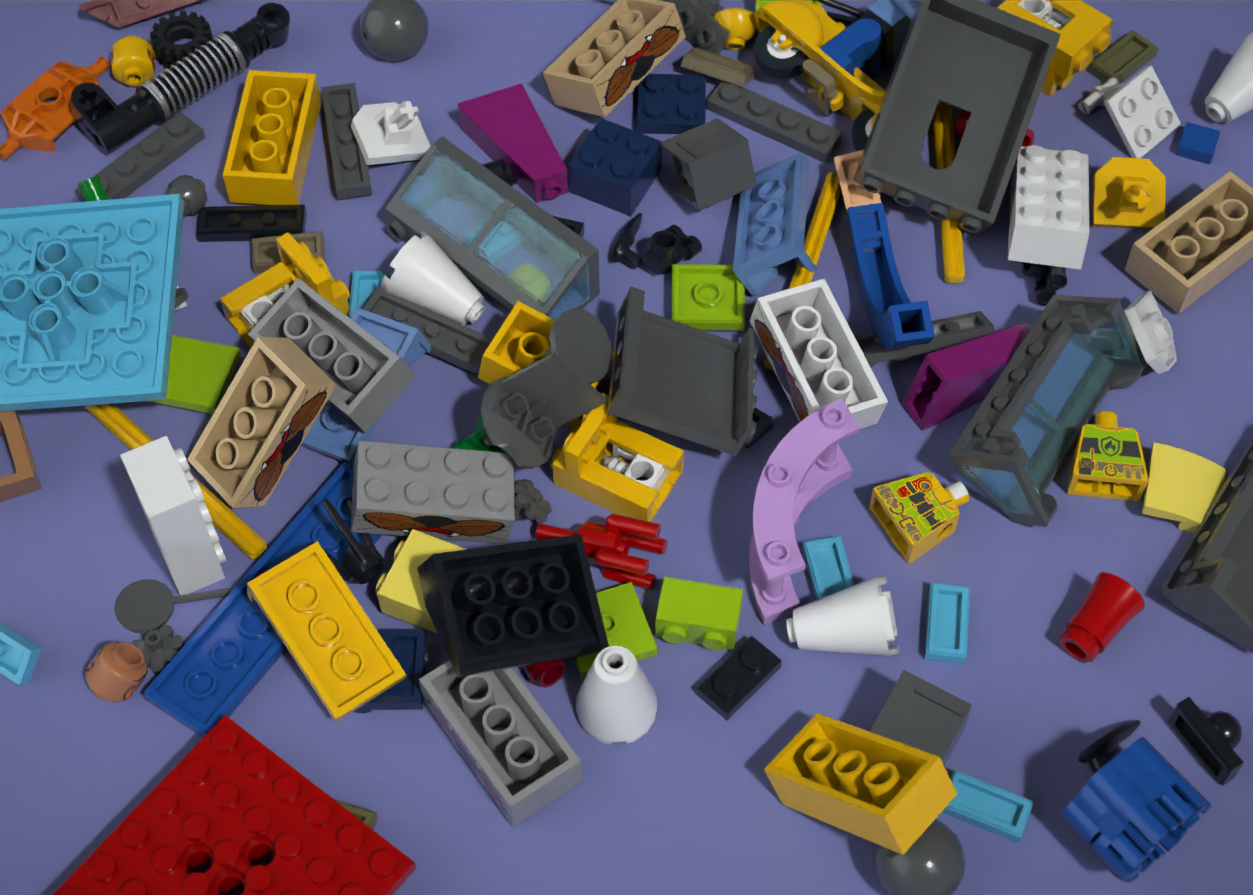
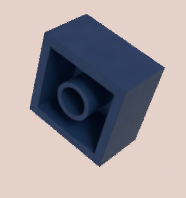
M600 118L568 164L569 192L631 217L662 170V146L660 145L662 141Z

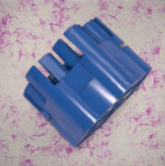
M1140 737L1100 768L1066 806L1061 816L1089 845L1092 844V848L1123 881L1126 880L1128 883H1131L1138 878L1140 870L1144 872L1155 860L1165 855L1166 852L1157 842L1169 852L1181 841L1180 839L1188 832L1187 830L1201 818L1199 814H1205L1210 809L1211 804L1144 737Z

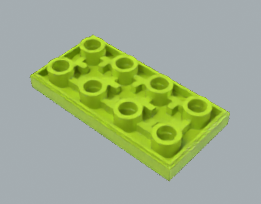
M172 335L166 400L148 402L214 414L228 389L240 359L241 353L239 348Z

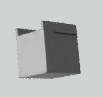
M718 118L660 142V145L673 155L678 182L669 185L670 189L698 211L709 208L715 203L757 186L748 139Z
M903 670L869 732L939 756L945 766L966 727L972 704Z

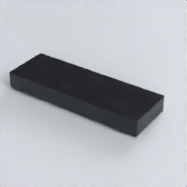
M305 205L202 207L199 210L198 241H252L254 238L281 236L287 232L289 234L305 233L306 207Z

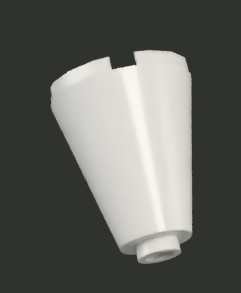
M1253 32L1243 40L1205 98V111L1215 122L1229 123L1253 109Z
M424 231L421 232V239L415 235L401 248L390 264L395 269L391 279L384 275L381 289L387 293L406 299L463 326L468 322L474 324L485 309V306L482 305L483 295L432 237Z
M887 576L874 577L794 609L793 618L786 619L790 643L797 642L800 650L878 656L899 655V646L891 647L890 641L895 640L894 636H898L890 591L882 592L881 585L888 583Z
M610 646L599 652L582 683L576 698V712L580 725L590 737L603 744L612 745V742L624 741L627 744L635 742L649 731L656 717L657 697L633 653L622 646Z

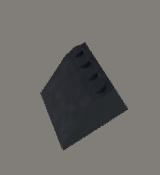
M582 534L433 554L417 568L426 609L457 677L599 654L600 651L609 647Z

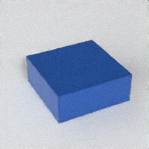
M1187 122L1176 155L1210 165L1220 131Z

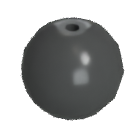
M371 0L361 15L360 35L364 45L376 57L390 62L405 61L418 53L425 44L428 35V19L423 8L415 0Z
M935 819L904 855L877 844L875 868L883 888L891 895H952L963 879L965 858L962 844L957 835L947 825Z

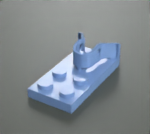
M803 152L755 172L757 186L740 193L733 272L752 296L760 294L778 277L779 264L791 259H795L801 268L804 267L810 272L817 270V267L806 254L804 248L809 160Z
M358 307L355 308L350 318L397 354L407 366H410L425 352L430 353L431 344L417 328ZM327 402L301 445L353 465L358 441L370 440L380 418L365 433Z

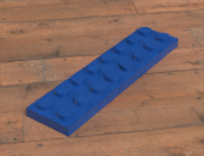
M345 461L147 687L143 695L148 702L202 738L225 715L227 717L232 715L287 649L256 600L254 602L250 601L247 594V583L307 548L309 542L315 543L318 541L326 552L344 564L343 554L350 545L322 505V501L328 499L351 531V514L346 500L352 499L353 465ZM352 532L356 540L364 544L360 533ZM370 534L374 545L383 534Z

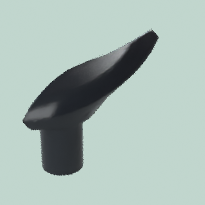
M642 213L637 214L631 219L622 231L611 253L612 262L621 260L634 269L640 265L642 257L632 251L630 247L635 243V235L641 224Z
M1131 721L1113 729L1085 748L1080 753L1078 761L1083 764L1089 763L1095 774L1107 764L1104 755L1115 751L1119 743L1128 738L1139 727L1140 721Z

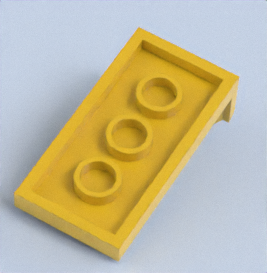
M318 541L247 583V594L250 601L254 602L256 600L335 722L406 678V673Z

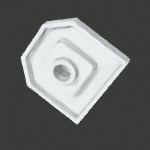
M404 101L400 105L396 102L363 105L352 119L351 128L367 165L421 160L431 147L417 116L419 113L418 107L412 106L411 101Z
M1149 290L1140 294L1124 312L1146 362L1160 374L1169 371L1177 361L1171 325L1166 318H1163L1154 295ZM1122 321L1118 325L1104 324L1091 333L1103 346H1115L1118 352L1135 353Z

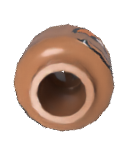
M109 642L101 647L88 665L85 672L86 682L93 694L99 699L109 702H124L135 693L144 681L148 672L147 663L142 651L132 643Z

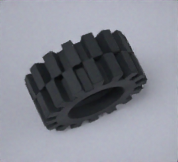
M180 11V16H175V13L172 12L168 13L169 19L163 16L159 19L160 24L155 23L153 25V31L150 32L151 42L157 61L160 65H164V69H170V65H176L177 61H182L183 57H188L189 53H194L195 49H200L201 45L206 46L207 41L212 42L213 37L210 25L202 15L198 17L196 12L191 11L190 15L187 16L186 11ZM182 39H192L190 42L185 44H174L175 42Z

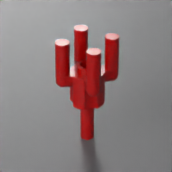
M610 514L606 518L605 526L586 522L584 526L580 527L579 532L541 523L538 524L536 529L537 539L582 534L588 562L602 565L601 574L605 579L623 584L632 582L633 586L649 590L654 588L656 575L647 573L649 560L628 555L630 547L663 555L667 548V539L658 538L661 524L617 514Z

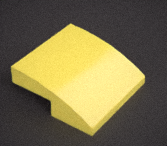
M1154 442L1150 452L1147 473L1148 483L1145 488L1142 514L1179 521L1178 530L1194 533L1224 485L1226 469L1192 452Z

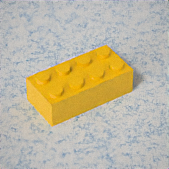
M248 70L222 175L231 203L299 205L321 107V96L316 74Z
M819 713L764 768L783 805L902 855L908 851L957 795L939 756Z

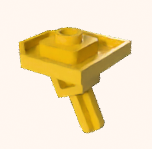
M1111 158L1093 175L1092 227L1143 230L1155 228L1165 220L1166 176L1149 159Z

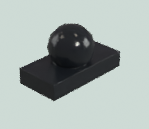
M1190 697L1179 702L1169 719V724L1215 780L1222 786L1234 779L1244 763L1233 750L1240 743L1242 737V727L1238 719L1232 714L1223 711L1213 712L1205 716Z

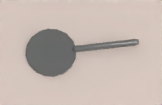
M143 579L131 583L122 590L116 599L115 613L118 622L129 631L142 633L148 627L157 630L168 622L173 614L175 604L225 597L235 587L173 597L172 591L164 583L153 579Z

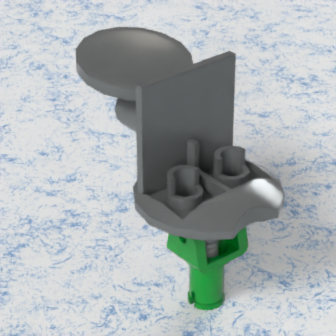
M573 308L560 314L552 324L549 336L550 347L546 350L544 358L509 377H504L490 383L483 394L481 413L474 433L456 441L453 449L509 453L519 468L534 469L546 463L554 451L555 429L606 403L607 399L591 385L603 379L610 369L612 360L610 339L606 329L597 317L587 310Z

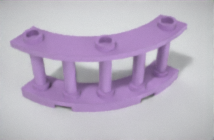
M842 398L823 406L793 427L772 452L761 473L753 505V529L749 547V573L752 596L763 625L791 615L794 609L800 607L790 575L806 568L795 537V529L801 514L810 502H814L838 483L852 478L853 469L838 443L859 433L860 427Z

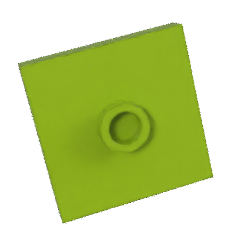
M672 264V320L699 330L745 331V290L743 283L733 272V265Z
M632 582L596 592L609 647H625L633 653L637 661L657 656V645ZM598 654L574 658L581 679L586 678Z

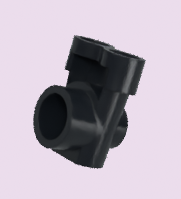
M671 225L667 229L655 232L651 236L650 249L643 254L642 262L644 266L657 274H667L672 271V264H677L684 259L690 260L702 251V244L697 237L692 235L686 236L679 226Z
M1026 262L1022 264L1023 274L1036 279V287L1034 288L1036 301L1042 306H1046L1052 296L1056 295V291L1065 287L1068 282L1065 267Z

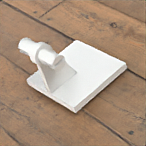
M1152 65L1145 67L1127 83L1120 84L1116 78L1110 77L1101 86L1096 85L1089 92V96L1078 104L1080 111L1084 114H1089L1097 106H1105L1132 158L1143 157L1181 125Z

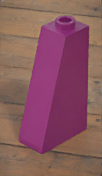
M522 83L458 103L462 131L493 161L503 159L506 165L511 163L516 174L517 185L535 203L555 199L560 195L568 193L567 168Z
M1027 322L927 354L901 403L902 406L923 431L981 402L986 398L1032 327Z

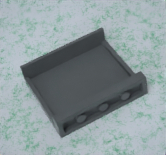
M630 287L617 312L607 413L737 456L744 443L749 444L756 430V422L752 421V413L757 402V397L753 395V387L757 379V371L753 370L758 351V347L754 345V329L749 328L740 343L719 337L643 310L645 291Z

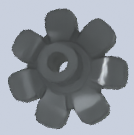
M523 479L514 483V492L516 493V496H514L515 520H519L526 515L530 520L535 519L538 524L547 521V515L552 512L550 503L542 500L544 498L537 488L534 489V484L531 480Z
M162 625L158 632L152 627H148L142 631L144 640H135L132 643L142 651L147 668L151 665L154 675H159L166 667L165 663H169L184 646L182 637L173 636L174 631L169 625Z

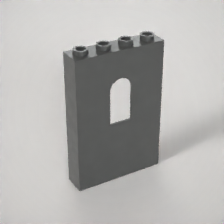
M919 0L853 181L860 183V186L868 192H882L894 197V201L903 206L912 207L915 205L927 210V214L939 220L949 219L957 222L965 231L984 233L994 224L1061 34L978 0ZM938 101L971 113L954 161L945 169H934L928 166L921 154V148Z

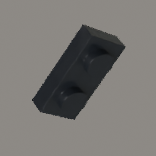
M751 636L697 688V696L727 721L781 668L782 660Z

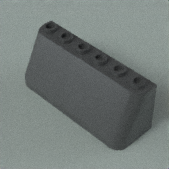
M1253 439L1247 445L1205 514L1201 524L1197 527L1161 587V593L1174 606L1252 654Z

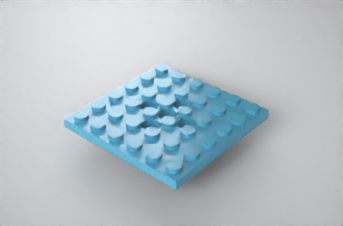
M180 194L0 209V412L166 400L184 200Z

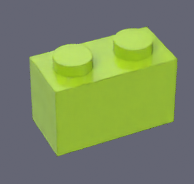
M664 577L656 614L655 637L663 638L665 641L673 644H682L684 642L701 644L705 648L715 651L723 649L734 650L742 608L743 589Z

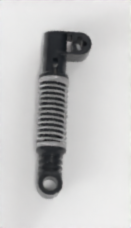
M278 3L262 5L258 9L256 16L250 19L249 22L244 23L243 26H239L232 32L224 31L219 33V35L213 37L212 42L207 41L206 46L201 45L200 49H195L194 53H189L188 57H183L182 61L176 62V65H170V69H164V74L158 72V78L152 76L151 81L146 80V82L140 84L136 88L135 94L119 105H116L97 84H79L71 93L73 119L102 153L108 154L154 123L162 124L167 122L170 116H175L183 108H188L189 104H194L195 100H200L201 96H206L207 92H212L213 88H218L219 84H224L225 80H230L237 73H241L249 67L250 60L253 57L266 51L267 48L283 46L289 34V12ZM267 24H275L278 27H269ZM95 107L97 119L93 121L92 108Z

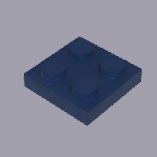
M648 74L639 83L637 132L642 134H681L705 124L706 75Z

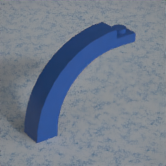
M883 203L848 207L846 215L852 241L851 255L866 314L878 341L886 349L930 343L935 336L928 300L911 303L904 290L894 259Z

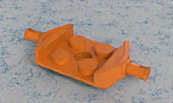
M100 56L88 68L83 65L78 67L64 61L55 63L0 111V115L8 130L9 138L0 145V159L6 161L17 149L22 147L45 152L57 150L53 140L75 121L71 105L73 89L82 83H94L100 86L97 78L110 68V63L107 59ZM47 98H48V99H55V98H57V99H56L55 101H53V102L44 103V100H46Z

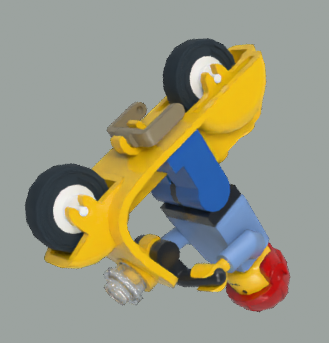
M809 0L770 2L761 6L754 14L756 26L760 32L754 45L756 63L763 73L772 78L788 79L800 75L815 88L806 91L807 100L826 116L840 109L852 119L854 124L851 133L854 148L856 151L864 150L886 92L873 80L879 77L883 68L888 70L896 64L919 0H877L860 15V20L854 22L848 28L841 22L836 23L827 15L821 5L813 4ZM938 101L937 106H939L940 104L945 105L947 103Z

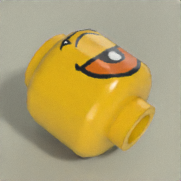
M126 36L115 42L111 48V69L115 79L122 84L138 86L146 82V80H152V76L155 75V51L151 43L138 36Z

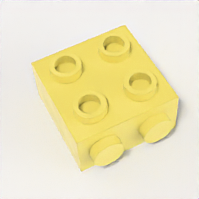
M412 529L406 542L401 541L398 544L393 557L394 563L389 573H383L377 583L375 593L378 596L381 612L437 633L425 606L417 568L433 554L467 549Z

